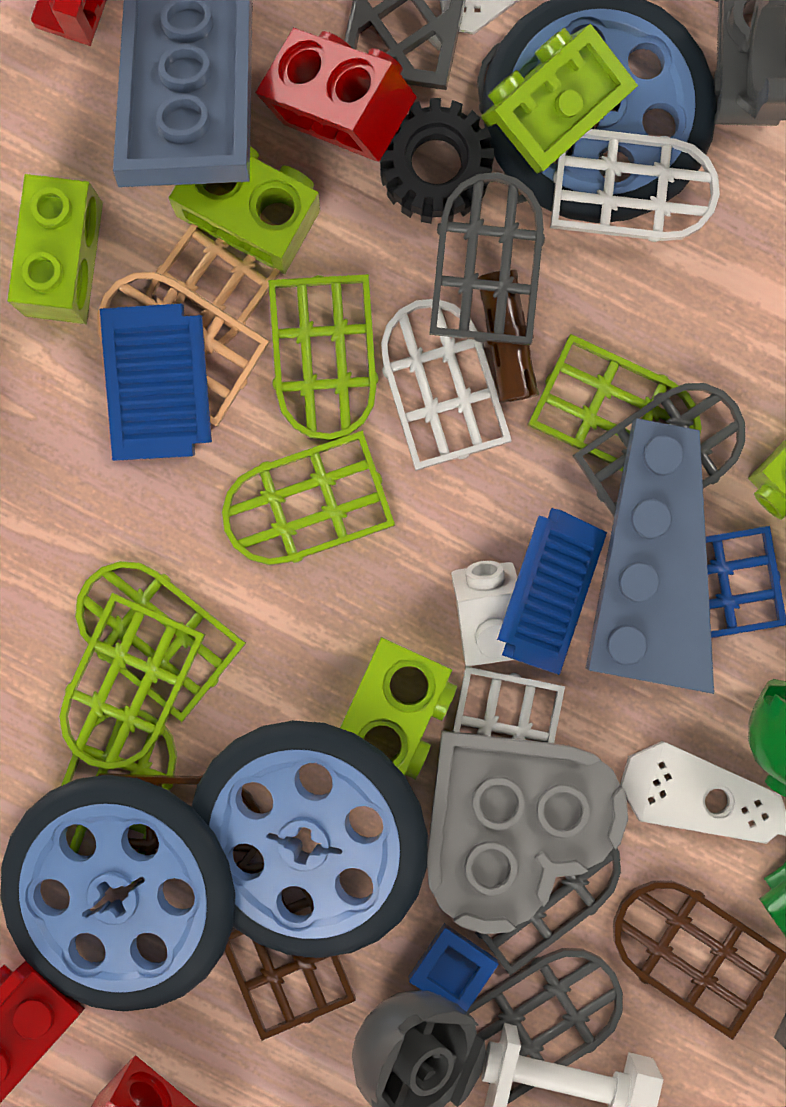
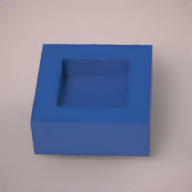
M444 923L410 973L409 982L420 990L430 991L446 997L467 1012L499 964L495 957Z

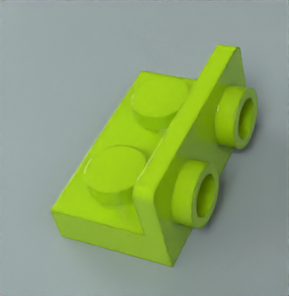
M591 24L572 35L569 34L565 27L560 29L535 51L534 54L541 62L523 78L520 72L515 70L487 95L494 105L481 116V119L488 127L497 123L536 173L545 171L638 87V84Z

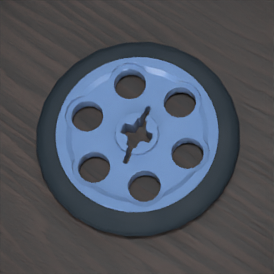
M549 0L518 20L499 43L486 73L482 98L483 114L494 105L487 95L515 70H518L524 78L541 62L534 53L549 38L563 27L572 35L591 24L638 84V87L613 108L616 111H610L598 122L595 129L648 135L642 123L643 115L649 110L663 109L674 118L676 125L675 133L670 138L693 144L704 154H707L713 140L714 116L717 112L714 79L699 45L685 26L662 7L647 0ZM640 49L652 51L660 60V74L652 79L638 78L629 68V55ZM484 122V126L488 128L491 135L490 146L491 148L494 147V157L505 174L519 179L533 191L541 207L552 211L555 188L553 175L557 171V164L552 163L545 171L536 173L497 123L488 127ZM580 138L571 146V156L598 159L602 153L608 151L609 141ZM621 142L618 144V152L623 153L630 163L654 166V162L660 163L662 147ZM672 148L670 168L694 171L700 169L701 164L691 155ZM564 166L562 190L598 194L597 190H604L605 178L596 169ZM630 174L627 179L621 182H614L613 196L651 200L650 196H657L658 177ZM674 179L673 183L668 181L666 202L679 194L690 180ZM561 200L559 215L568 219L600 223L602 205ZM618 207L616 211L611 210L610 222L630 220L652 210Z
M292 720L261 726L229 744L212 760L198 783L191 807L195 809L215 833L229 861L235 889L233 927L256 943L294 956L323 958L349 954L384 937L403 920L417 899L427 869L428 834L421 805L405 775L381 750L357 734L320 722ZM308 763H317L324 766L332 777L333 786L331 791L323 795H315L308 792L300 781L299 772L301 766ZM255 782L265 786L273 798L272 810L261 814L248 809L241 797L244 784ZM360 806H366L375 810L383 822L382 833L375 837L359 835L350 825V810ZM303 827L311 830L312 841L320 843L316 845L311 853L302 851V841L294 838ZM238 844H249L257 848L264 859L263 870L253 874L242 871L234 862V847ZM349 868H356L366 872L372 880L373 893L363 898L352 897L347 894L341 886L340 873ZM290 886H298L305 889L313 900V912L307 915L291 913L282 902V890Z
M101 775L76 779L49 791L29 808L10 836L1 866L0 898L6 925L21 956L36 972L63 995L94 1008L124 1012L157 1008L190 992L208 977L224 954L234 925L235 889L229 861L212 829L194 808L169 790L132 777ZM133 824H143L154 830L159 842L157 853L143 855L136 852L128 841L129 827ZM82 825L93 833L96 840L94 854L89 856L79 855L69 847L66 840V832L69 826ZM139 877L144 878L129 891L124 901L120 899L113 902L107 901L94 911L89 910L105 896V892L110 887L115 889L123 886L125 888ZM176 878L188 883L194 892V905L187 909H179L170 905L163 893L164 882L168 879ZM43 880H57L66 887L70 896L68 908L60 910L46 904L40 892ZM89 933L99 938L105 947L104 960L101 962H90L81 957L76 949L75 941L77 935ZM152 933L159 936L167 947V959L159 963L144 959L137 949L138 935Z

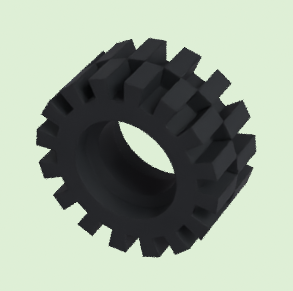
M430 98V105L425 108H421L419 101L413 103L409 113L404 118L380 160V176L382 185H386L387 197L393 205L398 202L402 206L401 212L410 218L413 213L421 215V222L431 224L432 217H442L448 197L460 183L477 174L492 173L494 147L490 148V132L487 127L480 128V117L473 110L468 116L462 113V103L452 100L450 108L441 107V98ZM441 140L447 142L458 152L461 167L451 180L441 184H432L422 180L415 173L411 162L412 156L416 149L427 141ZM489 182L484 183L483 196L485 195L486 188ZM473 187L463 191L452 204L448 221L452 222L454 215L459 212L463 217L471 212Z

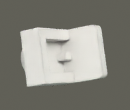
M479 561L465 569L452 571V583L456 596L462 650L466 667L514 660L502 656L506 643L497 640L518 578L514 564L511 562Z

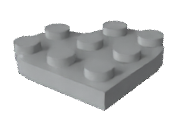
M441 730L427 854L429 888L432 894H434L439 907L450 915L460 927L482 934L508 933L515 930L517 925L530 920L541 906L544 907L549 901L556 877L582 875L588 872V868L603 862L612 849L616 850L621 844L628 822L626 793L623 787L620 786L613 769L601 761L595 754L570 745Z

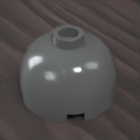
M423 990L399 992L382 1001L365 1018L356 1034L352 1050L356 1086L371 1107H444L449 1101L456 1107H459L469 1096L481 1075L486 1049L485 1041L476 1032V1026L479 1025L458 1004L444 996Z

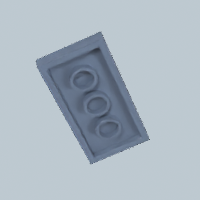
M124 0L113 172L118 187L250 182L253 0Z

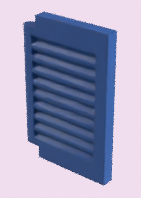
M184 304L99 309L112 461L195 456V443L212 442L202 315L184 316Z
M551 508L548 518L538 516L497 640L506 643L502 656L560 675L607 532L554 508Z

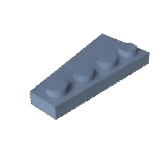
M638 418L632 421L586 662V669L589 671L714 694L700 430Z

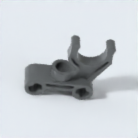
M715 0L718 2L717 68L713 78L717 104L714 124L779 125L781 120H786V0ZM753 14L751 27L747 25L743 15Z

